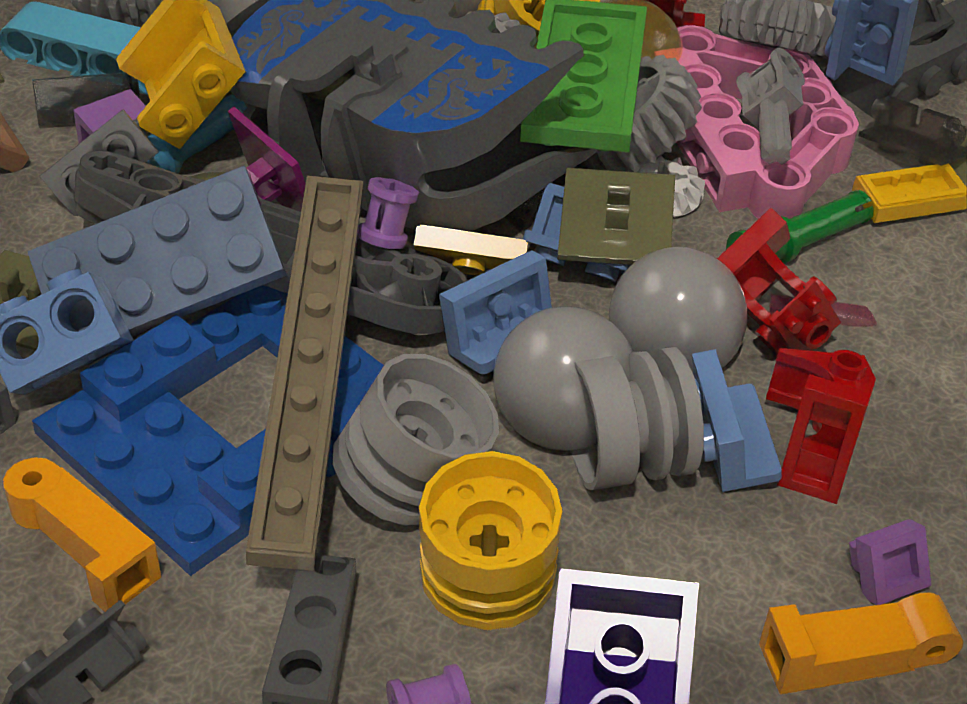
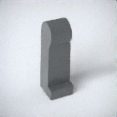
M316 553L314 571L296 570L262 689L263 704H333L355 589V558Z

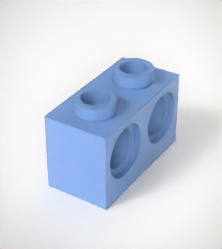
M80 269L71 270L50 280L46 284L49 291L30 301L27 300L26 296H20L0 304V374L9 393L25 395L133 341L102 277L91 272L82 274ZM88 299L94 308L93 321L86 329L76 331L70 322L71 310L79 301ZM32 326L39 337L38 347L31 356L23 359L17 351L16 340L23 329Z

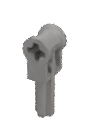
M779 47L771 52L770 60L752 73H742L737 77L736 82L742 95L743 115L760 131L762 159L768 164L778 162L783 165L790 159V150L792 148L789 115L803 106L802 86L805 84V79L795 59L785 49Z

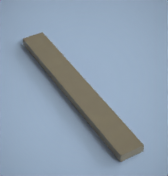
M307 176L248 535L246 565L314 571L364 181Z

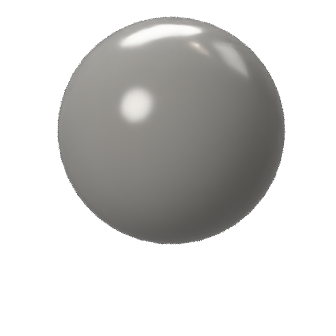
M669 247L646 254L623 273L612 294L609 307V321L624 334L633 352L647 351L651 355L654 349L677 347L686 357L693 372V353L716 349L721 368L725 367L734 357L746 332L747 304L744 292L737 278L720 260L698 249Z
M559 306L538 311L521 321L508 334L499 349L493 377L497 403L508 423L521 436L536 445L560 451L580 450L598 444L595 417L588 390L582 376L575 368L574 362L614 356L622 365L629 381V354L633 352V349L624 334L607 318L596 312L573 306Z

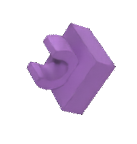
M908 519L855 538L854 541L849 542L851 564L853 569L860 573L862 593L868 601L875 605H881L932 586L925 526Z

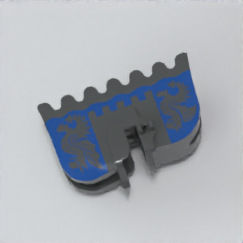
M269 0L241 25L232 39L246 72L230 91L238 100L249 104L243 114L299 162L305 183L307 176L364 181L361 208L368 211L372 195L367 189L371 178L395 179L413 186L419 191L416 203L410 204L405 226L415 231L420 224L461 231H473L498 221L549 183L565 174L566 168H574L597 152L596 149L559 145L546 146L539 143L520 142L521 126H517L547 97L573 65L584 57L583 48L578 43L564 40L555 42L545 48L535 49L533 47L537 43L536 32L534 28L527 25L513 26L504 32L492 33L496 23L494 14L490 11L478 10L460 18H453L452 16L456 13L455 0H427L423 3H414L415 0ZM350 69L353 70V77L330 93L325 100L311 98L302 94V92L320 91L330 86Z

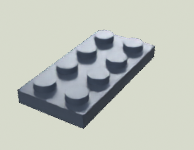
M245 165L27 251L41 294L49 291L46 284L50 280L71 270L80 269L82 274L91 272L102 277L132 337L157 327L175 315L179 317L189 315L287 276L250 173ZM88 299L76 303L70 313V322L76 331L86 329L94 318V308Z

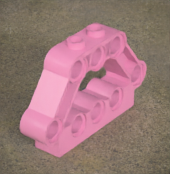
M686 25L672 31L668 50L648 52V56L651 59L659 55H664L667 59L676 58L679 64L683 65L687 72L691 74L701 95L699 102L702 109L696 115L697 123L685 130L687 137L684 140L676 141L690 166L697 167L698 177L705 180L704 188L719 212L748 207L757 219L769 208H772L780 216L789 219L802 214L804 204L829 176L844 171L848 167L859 125L854 111L850 106H847L833 87L831 80L824 75L807 53L785 49L795 59L804 75L805 84L802 86L803 106L789 115L791 138H793L791 141L790 159L783 165L778 162L766 163L761 157L760 132L756 128L744 124L740 119L742 107L736 98L742 99V95L737 87L736 79L744 72L752 73L770 60V54L776 48L717 35L704 27Z

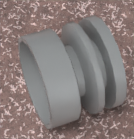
M677 347L654 349L651 355L647 351L631 352L629 354V381L622 365L614 356L574 362L575 368L582 376L590 396L598 444L570 451L580 479L586 489L597 490L632 484L637 477L639 466L646 477L653 480L664 479L668 473L676 476L695 473L700 466L704 449V423L701 401L693 372L686 357Z
M402 354L385 363L360 402V405H358L333 445V467L342 487L360 506L383 520L405 526L419 525V505L426 483L443 465L465 454L489 452L499 434L498 413L486 391L469 374L452 363L427 354Z

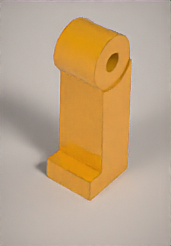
M34 457L17 462L7 470L3 478V484L11 516L15 522L24 528L40 529L85 568L92 601L104 612L120 600L127 604L161 578L155 542L64 468L59 467L56 463L46 458Z
M918 593L910 595L897 603L804 615L799 614L795 604L769 607L759 645L781 695L915 671L914 668L946 663L960 652L963 647V639L942 598L934 593Z

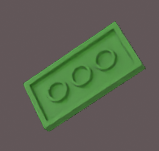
M545 0L536 49L545 48L558 41H572L582 46L584 57L573 65L547 97L521 122L520 142L539 143L546 146L559 145L589 148L598 151L630 152L647 7L580 0Z

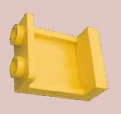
M163 0L116 58L120 70L145 84L150 102L137 116L139 126L178 149H181L246 72L220 8L208 0Z

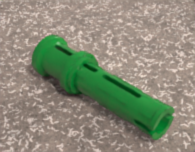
M855 190L846 196L790 219L781 216L787 222L790 240L775 254L784 264L796 259L802 247L860 223L864 224L870 221L873 217V206L858 212L855 210L856 207L870 202V197L861 190ZM740 229L730 234L726 242V249L746 230Z

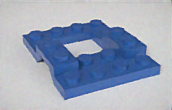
M264 285L237 295L190 325L178 315L173 316L80 372L83 390L32 420L34 432L42 441L138 529L151 538L162 551L190 576L249 535L266 429L238 448H235L179 399L262 346L275 357H278L288 293ZM344 336L327 477H332L336 474L333 467V445L384 366L346 336Z

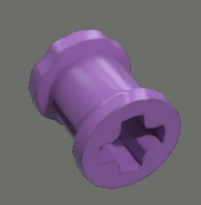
M371 178L367 189L372 195L366 220L364 223L359 224L358 237L369 244L383 248H404L408 237L403 231L410 204L416 203L419 191L413 186L395 179Z
M457 664L445 666L441 675L403 684L400 679H394L386 684L388 704H471L470 694L463 673Z

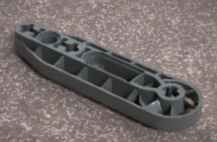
M89 152L80 158L79 168L76 170L74 190L76 212L80 217L97 224L206 180L183 176L113 152ZM259 198L287 272V276L264 284V286L288 293L301 212ZM357 236L347 314L390 329L412 334L444 332L441 305L435 306V302L440 301L439 294L466 282L467 279L452 264L432 255L408 247L389 249L375 246Z

